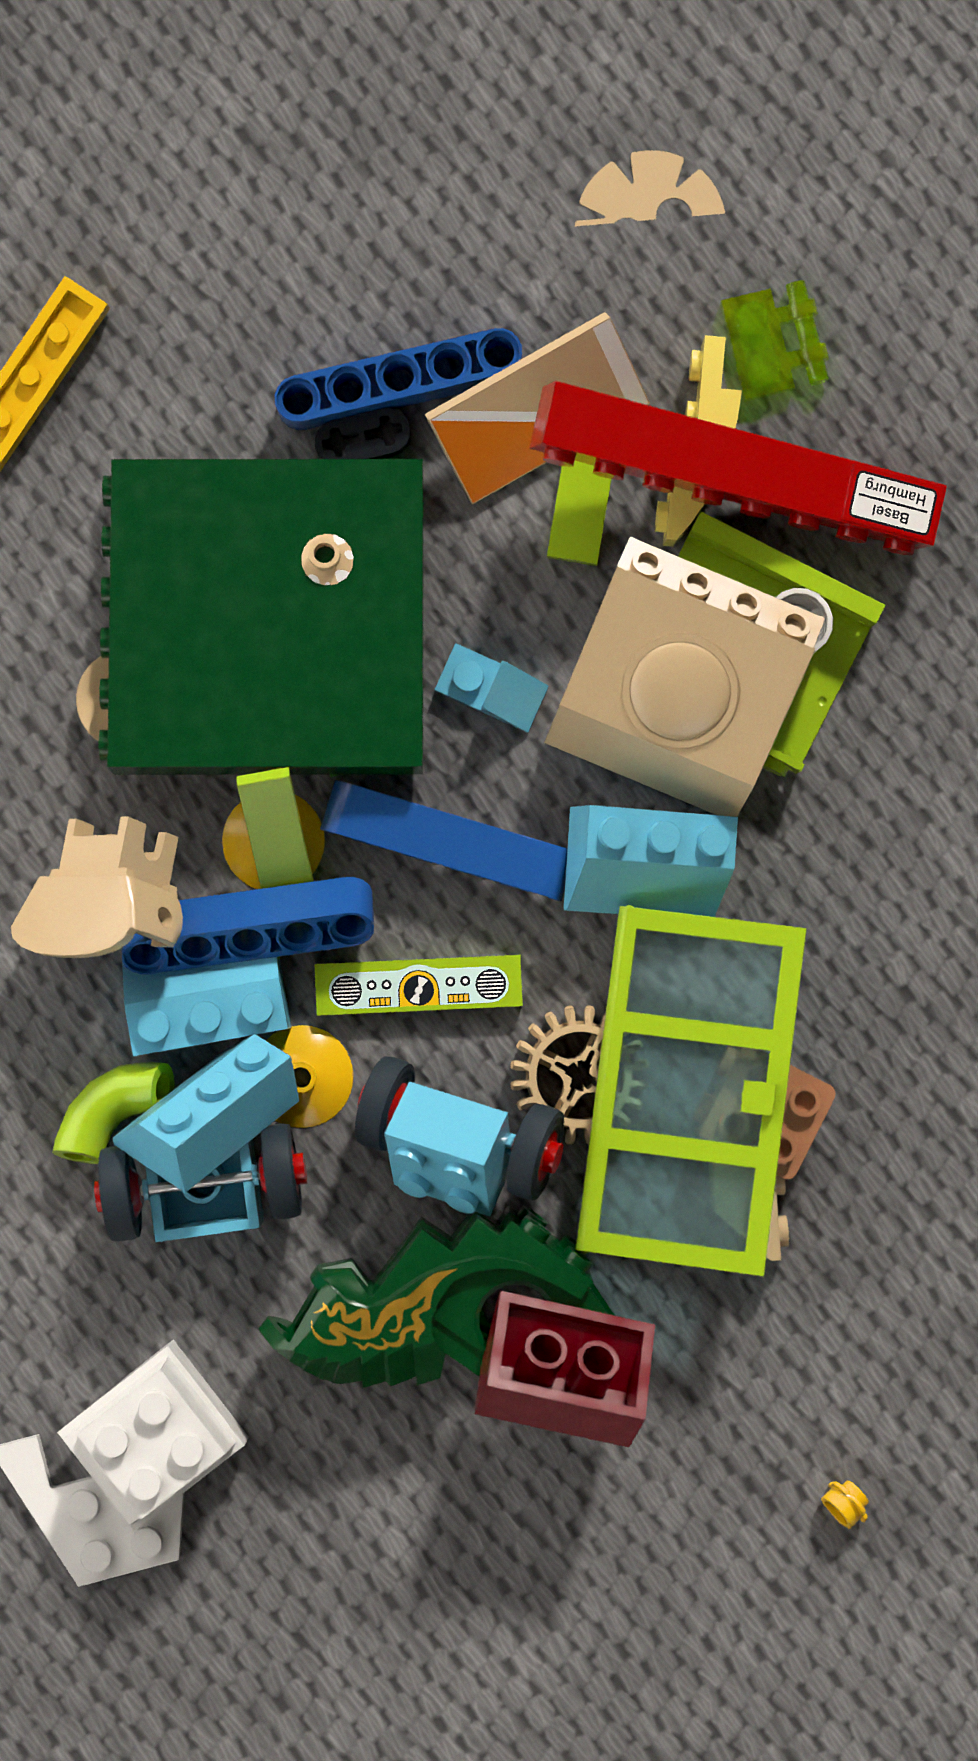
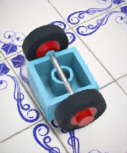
M385 1056L378 1061L359 1096L355 1121L356 1141L365 1147L377 1151L388 1150L394 1185L413 1197L423 1198L429 1196L445 1201L450 1207L462 1213L472 1214L478 1212L491 1216L505 1182L507 1191L511 1194L528 1200L538 1199L547 1186L551 1175L558 1169L563 1154L564 1114L562 1111L544 1104H534L524 1117L517 1135L510 1134L507 1112L416 1084L414 1066L407 1061L395 1057Z
M269 1125L261 1132L262 1154L258 1161L259 1169L258 1164H256L254 1141L252 1139L186 1193L146 1166L147 1179L141 1181L134 1158L118 1147H107L100 1150L98 1160L99 1181H94V1196L97 1211L103 1212L105 1226L110 1239L120 1242L140 1237L144 1200H150L155 1242L260 1228L264 1222L260 1181L263 1191L267 1194L269 1207L274 1219L300 1216L302 1211L301 1185L307 1184V1171L304 1153L296 1152L294 1136L290 1125Z

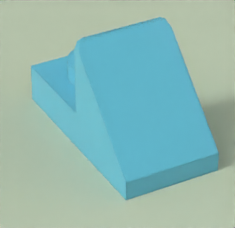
M455 643L435 687V692L528 733L549 686L506 661L502 660L499 663Z

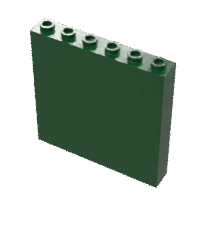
M111 459V475L103 476L102 480L104 507H111V526H103L101 534L103 557H110V576L102 577L101 604L103 608H109V627H101L100 653L101 658H109L108 678H101L99 685L101 710L108 709V730L99 731L98 748L100 761H107V767L114 775H246L289 767L290 775L423 774V459ZM323 534L336 535L344 539L351 548L353 567L347 578L337 584L322 585L316 583L306 575L302 567L301 556L304 547L316 536ZM324 545L316 551L315 559L321 563H327L333 559L335 552L332 548Z

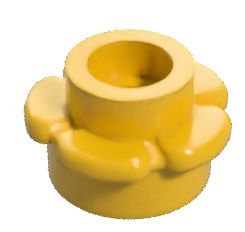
M846 1480L843 1484L836 1481L828 1484L831 1489L821 1498V1501L839 1523L851 1529L859 1520L865 1522L868 1519L865 1507L869 1504V1501L854 1483Z

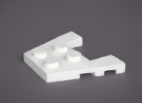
M39 1434L0 1444V1467L78 1587L179 1560L184 1493L134 1532L91 1476L56 1486L52 1485Z

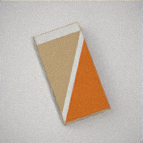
M604 312L425 414L463 491L472 505L547 463L543 460L544 452L529 449L544 386L554 381H560L638 403L650 404L608 314Z

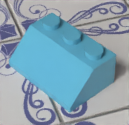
M595 805L570 807L564 910L618 914L619 906L632 905L635 908L715 917L735 869L738 817Z
M279 957L156 974L134 973L127 969L122 962L124 1007L133 1056L291 1028Z
M253 1034L224 1050L112 1137L114 1145L186 1193L299 1102L291 1056Z

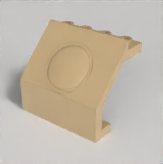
M630 537L544 743L715 815L737 817L755 786L816 649L814 646L825 618Z

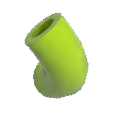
M161 1062L119 1065L91 1080L68 1106L55 1137L52 1153L71 1161L98 1164L100 1150L107 1147L112 1132L122 1121L133 1115L145 1113L174 1090V1074L170 1065Z

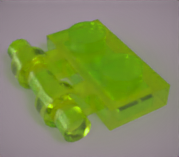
M805 280L791 282L785 286L789 304L778 308L775 307L771 288L721 300L720 307L744 402L793 391L795 384L791 370L801 367L806 369L809 385H817L829 381L825 361L829 360L826 343H820L814 320V317L818 315L815 299L809 298ZM794 322L800 349L786 352L780 326Z

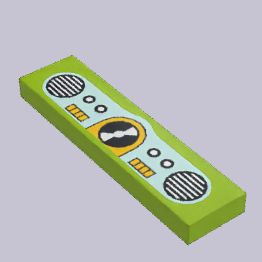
M520 955L315 964L317 1016L523 1006Z

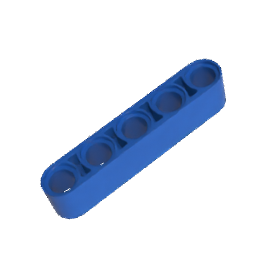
M494 328L302 373L284 379L278 385L275 392V406L282 422L288 427L295 430H307L320 427L334 419L376 409H397L465 392L521 360L522 345L519 338L512 331L504 328ZM503 346L511 351L513 360L504 367H494L486 361V352L492 347ZM444 358H454L462 364L463 371L454 379H444L436 373V364ZM397 369L408 371L414 378L413 382L403 391H394L385 384L386 377L390 372ZM346 381H354L359 383L364 390L362 396L357 401L345 403L335 396L339 385ZM305 393L313 398L312 407L302 415L288 412L285 405L293 394Z
M338 780L334 781L320 830L352 838V840L382 849L386 848L399 852L402 855L443 865L459 872L490 879L506 886L526 892H533L562 902L565 892L567 848Z
M342 877L178 900L181 905L183 925L181 935L175 946L153 947L151 946L152 939L135 933L133 939L122 947V962L127 969L134 973L156 974L360 945L368 941L374 934L372 889L363 879Z

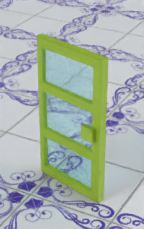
M632 905L619 906L575 1250L582 1251L585 1254L592 1252L757 1276L765 1275L807 933L806 928L635 908Z

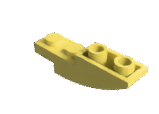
M705 335L701 351H691L689 381L698 382L696 402L687 401L685 415L736 428L742 390L721 389L726 337ZM674 487L673 493H668L667 502L658 501L655 532L664 533L663 546L673 547L689 529L705 505L691 499L693 491Z

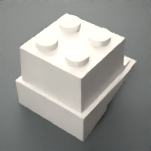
M174 1340L156 1352L58 1431L60 1437L134 1532L241 1449L249 1438Z

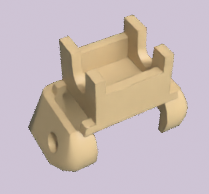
M121 817L117 835H93L94 825L76 818L69 819L59 869H52L49 876L38 878L11 926L12 938L25 949L43 956L60 958L102 956L122 948L133 939L135 933L152 939L151 946L153 947L175 946L181 935L183 925L181 905L177 899V887L170 885L178 837L167 832H159L154 852L144 853L146 824L131 817Z

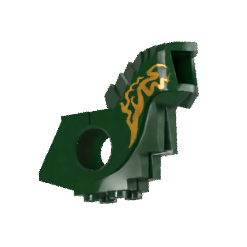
M523 1205L518 1212L507 1206L498 1220L478 1212L468 1214L451 1236L421 1217L374 1280H370L353 1258L319 1263L310 1275L314 1286L293 1322L274 1316H267L258 1329L271 1347L287 1358L289 1362L302 1368L303 1371L319 1377V1379L332 1382V1384L362 1381L363 1388L387 1382L391 1387L416 1377L418 1386L441 1378L446 1354L477 1376H480L481 1364L491 1324L486 1320L482 1307L490 1295L497 1289L505 1286L525 1285L537 1290L543 1296V1300L616 1315L593 1283L590 1269L594 1264L587 1258L590 1253L585 1254L582 1251L575 1250L576 1240L568 1235H564L561 1241L553 1236L545 1228L548 1222L534 1210Z

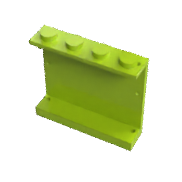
M700 512L678 557L775 598L780 593L793 588L809 589L820 594L830 607L833 616L832 632L827 642L813 654L763 765L764 769L778 776L785 777L788 770L797 774L802 771L805 765L802 762L870 628L877 623L885 604Z

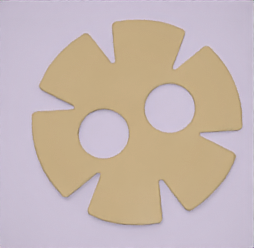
M638 151L631 153L634 183H630L614 162H609L590 180L579 202L581 205L604 215L605 218L578 220L575 222V227L610 224L622 218H632L637 221L656 220V212L659 205L670 198H678L686 202L691 209L692 216L725 214V210L718 190L701 169L692 174L679 187H676L684 162L683 157L664 151Z

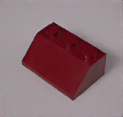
M500 1291L481 1364L474 1414L630 1448L646 1419L655 1324Z

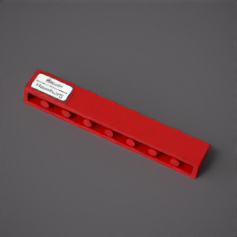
M554 381L542 388L529 449L544 452L543 460L554 465L574 467L575 461L594 466L593 474L604 478L623 480L625 474L643 478L642 486L650 490L673 493L674 487L693 491L691 499L700 503L721 506L723 500L741 504L740 512L746 515L770 518L771 512L789 517L788 525L811 531H818L819 525L837 529L836 537L839 539L866 543L867 537L884 541V550L901 555H913L915 549L934 546L947 485L560 381Z

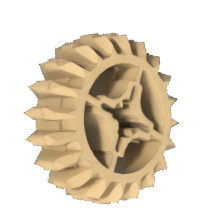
M587 1005L584 1009L583 1021H575L573 1006H565L564 1015L567 1022L558 1024L556 1016L550 1011L545 1014L546 1022L551 1027L546 1033H543L534 1023L528 1027L530 1033L538 1039L534 1046L526 1041H518L516 1047L520 1051L529 1054L527 1062L512 1060L510 1067L516 1071H526V1079H516L511 1081L510 1084L512 1090L528 1089L529 1095L521 1098L516 1103L519 1110L527 1109L533 1104L549 1106L538 1090L536 1080L538 1063L560 1075L563 1087L554 1108L562 1111L564 1114V1127H566L565 1143L574 1144L576 1129H584V1138L589 1145L592 1116L570 1117L568 1114L580 1096L586 1093H596V1085L590 1083L589 1086L585 1087L582 1083V1089L574 1088L570 1098L566 1099L571 1090L572 1078L563 1068L555 1065V1063L560 1062L569 1066L574 1062L578 1067V1061H585L589 1052L593 1050L588 1060L590 1063L588 1072L597 1081V1062L601 1053L605 1014L600 1024L593 1023L595 1009L593 1006ZM572 1032L592 1033L587 1044L574 1057H562L546 1049L555 1039ZM640 1040L632 1041L627 1045L623 1043L622 1083L621 1086L617 1085L614 1117L616 1116L620 1123L626 1127L631 1123V1119L622 1111L625 1104L627 1103L638 1110L643 1106L641 1100L630 1095L632 1088L647 1090L649 1088L648 1081L634 1078V1071L649 1068L648 1060L639 1059L632 1061L630 1054L638 1052L643 1048Z

